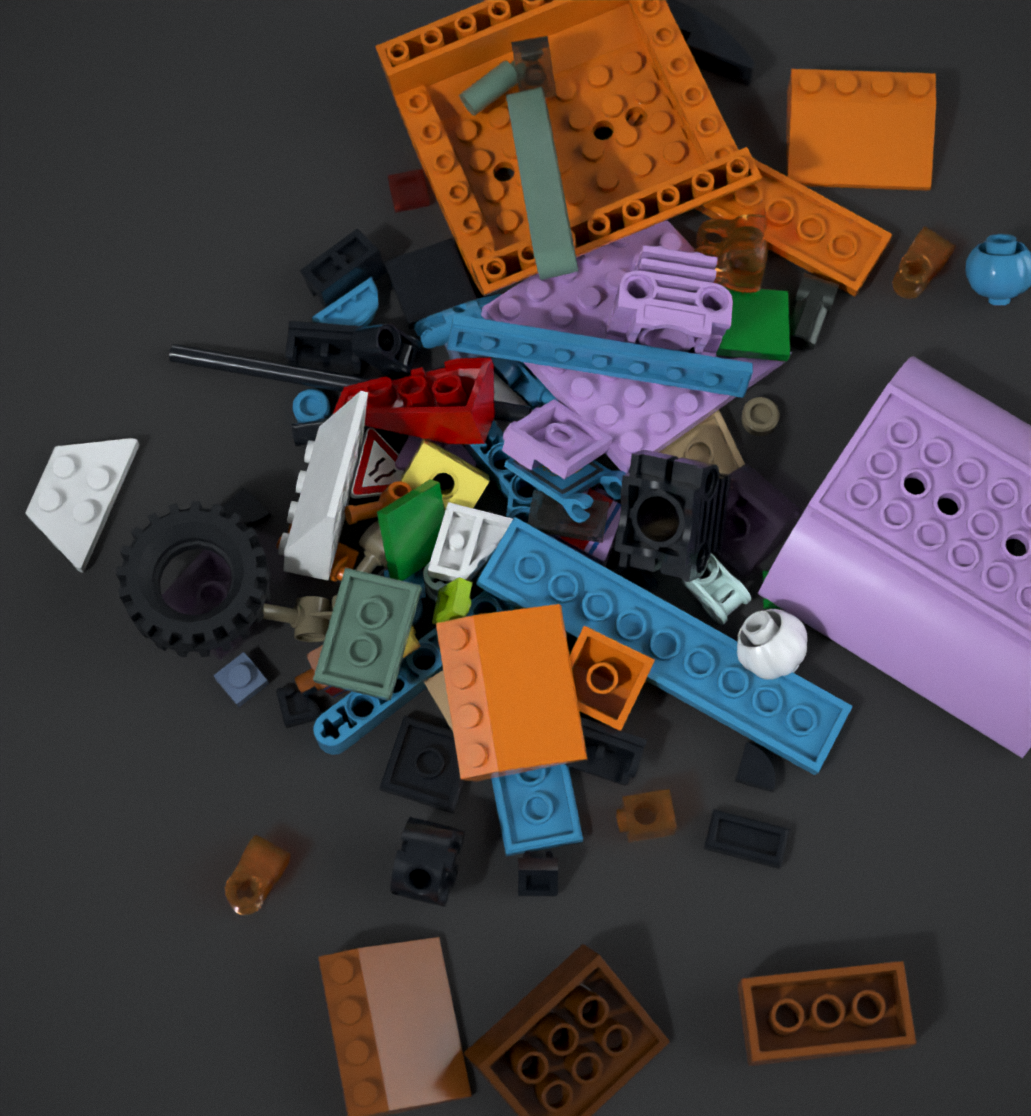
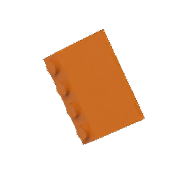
M792 69L787 89V177L803 186L930 191L936 115V74Z
M560 604L472 615L436 623L461 779L476 782L587 760Z

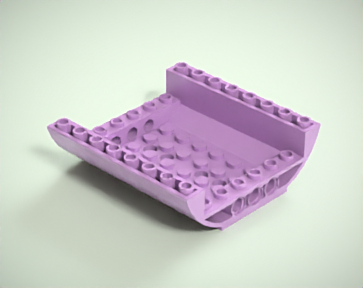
M912 356L903 364L890 383L887 384L808 503L807 508L773 563L758 594L1021 758L1031 748V426ZM908 478H917L923 483L925 491L918 495L911 494L905 489L904 481ZM942 498L952 499L958 506V512L954 515H946L939 510L937 502ZM1009 539L1020 540L1026 547V554L1023 556L1011 555L1006 549V541Z

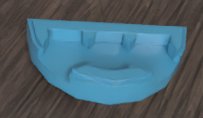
M372 277L314 315L312 321L315 323L366 327L374 319L379 307L378 290Z

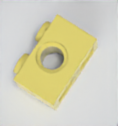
M424 438L401 475V481L407 483L412 490L428 480H433L439 473L451 475L454 479V484L447 490H441L445 511L448 502L474 508L490 481L487 473Z

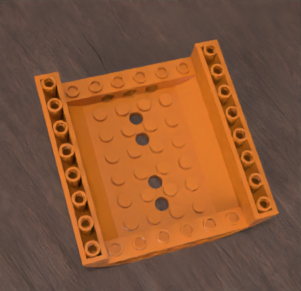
M486 0L375 46L415 152L464 263L483 296L539 274L533 252L506 95L540 86L543 88L576 258L762 180V176L748 147L738 150L665 0ZM520 57L527 66V70L519 75L520 82L477 115L473 116L463 105L459 94L504 60L512 63ZM634 112H639L646 117L645 123L640 126H632L626 120ZM600 127H608L614 132L606 140H599L593 134ZM502 168H509L514 171L513 177L508 181L497 180L495 174Z

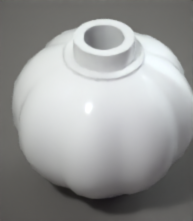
M768 609L755 612L745 620L739 630L737 637L738 660L745 669L753 672L757 677L766 680L777 679L792 672L794 673L798 669L799 664L804 660L807 652L808 640L806 629L797 617L783 610Z

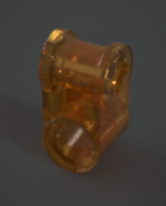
M924 226L900 261L898 271L893 278L895 292L907 299H913L922 294L936 273H939L947 263L956 245Z
M255 835L244 850L239 864L225 886V895L231 908L241 915H251L257 912L274 884L277 883L290 861L291 853L259 835ZM249 886L253 896L251 899L243 897L239 901L236 893L237 890L245 891Z

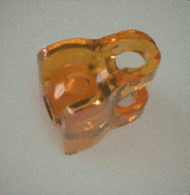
M748 214L731 220L710 219L699 226L696 235L697 249L693 252L717 257V267H715L716 278L713 283L743 293H754L761 289L768 253V243L764 238L767 228V217L758 214ZM714 232L719 234L723 241L713 243L705 235Z

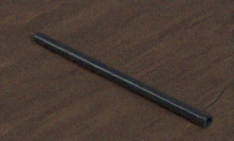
M173 344L169 354L170 361L338 392H342L346 386L373 380L366 377ZM494 400V419L518 422L532 412V407Z

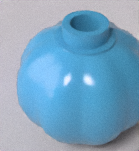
M994 234L988 236L986 241L978 244L970 252L966 260V277L972 289L977 294L988 297V302L993 305L1009 304L1011 298L1024 293L1031 286V252L1023 243L1017 242L1016 237L1013 235Z

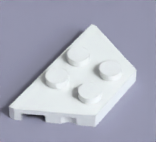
M134 438L56 446L26 510L28 518L79 572L84 573L139 448V442Z

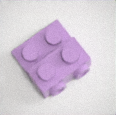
M554 399L541 408L536 407L529 415L518 422L513 421L503 434V440L505 441L502 451L529 470H533L543 464L553 473L566 479L606 453L608 447L612 444L613 438Z

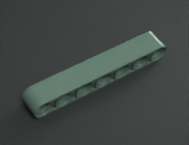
M540 86L506 95L533 252L540 279L542 281L579 272L543 88Z

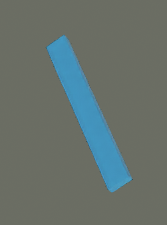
M453 314L447 350L743 398L753 373V363L456 314Z

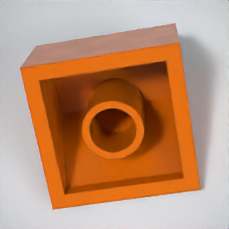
M583 626L570 653L579 711L621 731L655 660Z

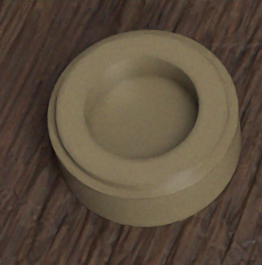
M753 398L743 408L741 416L742 425L752 435L766 436L777 427L780 417L779 409L768 398Z

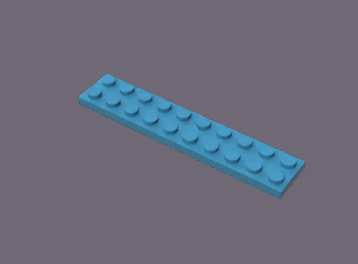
M516 517L513 518L477 580V586L518 609L560 604L566 636L577 641L583 626H586L654 659L655 661L646 681L813 775L819 773L853 707L793 672L770 680L757 677L753 672L745 669L739 662L736 640Z

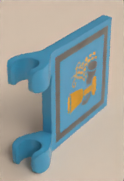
M512 457L505 461L504 466L562 504L569 516L578 523L589 519L590 514L583 509H588L594 502L591 496L583 492L600 482L610 497L616 500L621 499L622 477L627 474L624 471H611L595 460L566 479L553 473L543 464L533 470H529Z

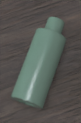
M520 57L512 63L504 60L459 94L463 105L473 116L477 115L520 82L519 75L527 70L525 62Z

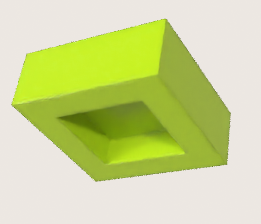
M458 577L439 589L432 620L433 624L436 625V623L466 617L471 607V599L469 598L471 582Z

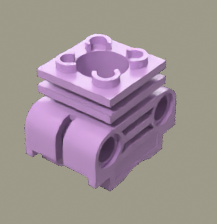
M643 245L635 269L622 277L607 320L605 339L716 357L722 336L731 326L733 305L730 292L724 286L713 283L716 278L715 267L717 265V257L706 256L700 252L688 253L671 250L658 245Z

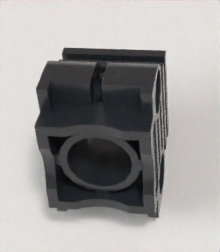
M649 450L632 453L630 472L622 477L621 513L614 550L621 552L619 566L625 568L631 566L652 572L661 568V574L682 578V581L691 582L701 577L707 568L710 552L714 553L716 549L720 550L723 546L731 475L720 473L717 464L688 458H678V456ZM672 504L675 506L679 514V520L674 515L673 511L675 509L674 507H672Z

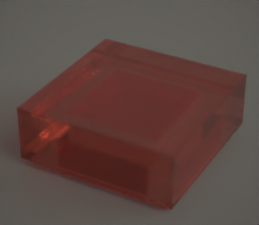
M423 169L387 175L395 213L430 206Z

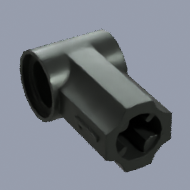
M804 273L794 301L796 306L789 320V337L792 347L801 350L814 349L825 316H829L839 284Z

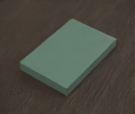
M345 568L314 674V682L391 701L422 591L421 586Z

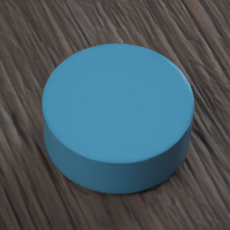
M307 389L300 392L293 402V412L298 423L323 419L324 415L331 413L327 396L316 389Z

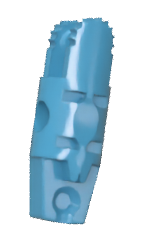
M502 294L474 299L427 316L416 322L414 329L417 335L421 337L424 348L431 349L448 342L453 314L484 319L481 315L482 308Z

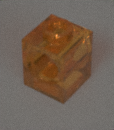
M670 789L623 796L622 808L616 809V818L619 832L627 833L628 843L675 835L677 826ZM640 808H647L655 814L656 820L650 825H642L636 821L634 813Z

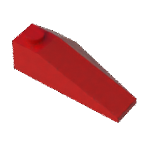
M456 358L444 361V368L425 372L423 367L413 369L409 377L391 381L389 377L385 376L346 386L342 390L333 414L357 393L364 391L368 392L365 426L446 444H485L494 419V363L492 358Z

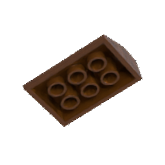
M582 944L468 1048L464 1054L517 1116H592L670 1041L602 957Z

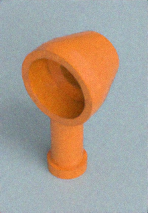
M396 481L382 492L379 500L376 502L357 506H345V517L348 524L351 525L360 520L378 517V511L412 491V488L405 482Z

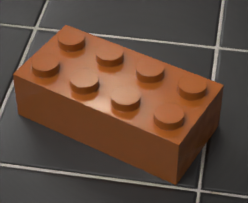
M903 961L743 978L737 985L748 1066L908 1049L916 1044Z

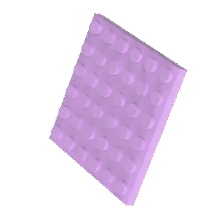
M666 220L577 257L579 272L542 281L539 274L523 280L482 308L481 315L486 320L605 339L607 320L622 277L635 269L643 245L664 246L671 250L688 253L697 251ZM716 273V278L713 283L728 286V284ZM716 355L719 358L753 363V373L747 389L785 363V361ZM524 362L561 404L613 438L612 444L608 447V451L605 454L621 471L626 473L630 472L632 453L641 450L660 452L736 398V396Z

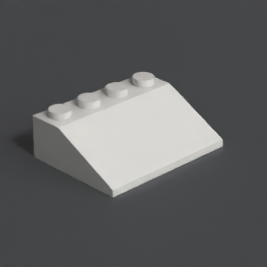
M360 391L319 427L315 441H308L304 462L309 463L307 471L300 470L296 492L301 494L298 502L292 501L290 504L287 523L292 524L290 533H282L278 555L284 556L283 571L329 581L345 520V506L349 505L351 497L349 492L363 443L368 392Z

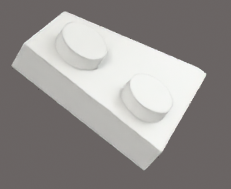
M448 502L428 567V576L452 582L458 577L470 581L490 560L513 519Z

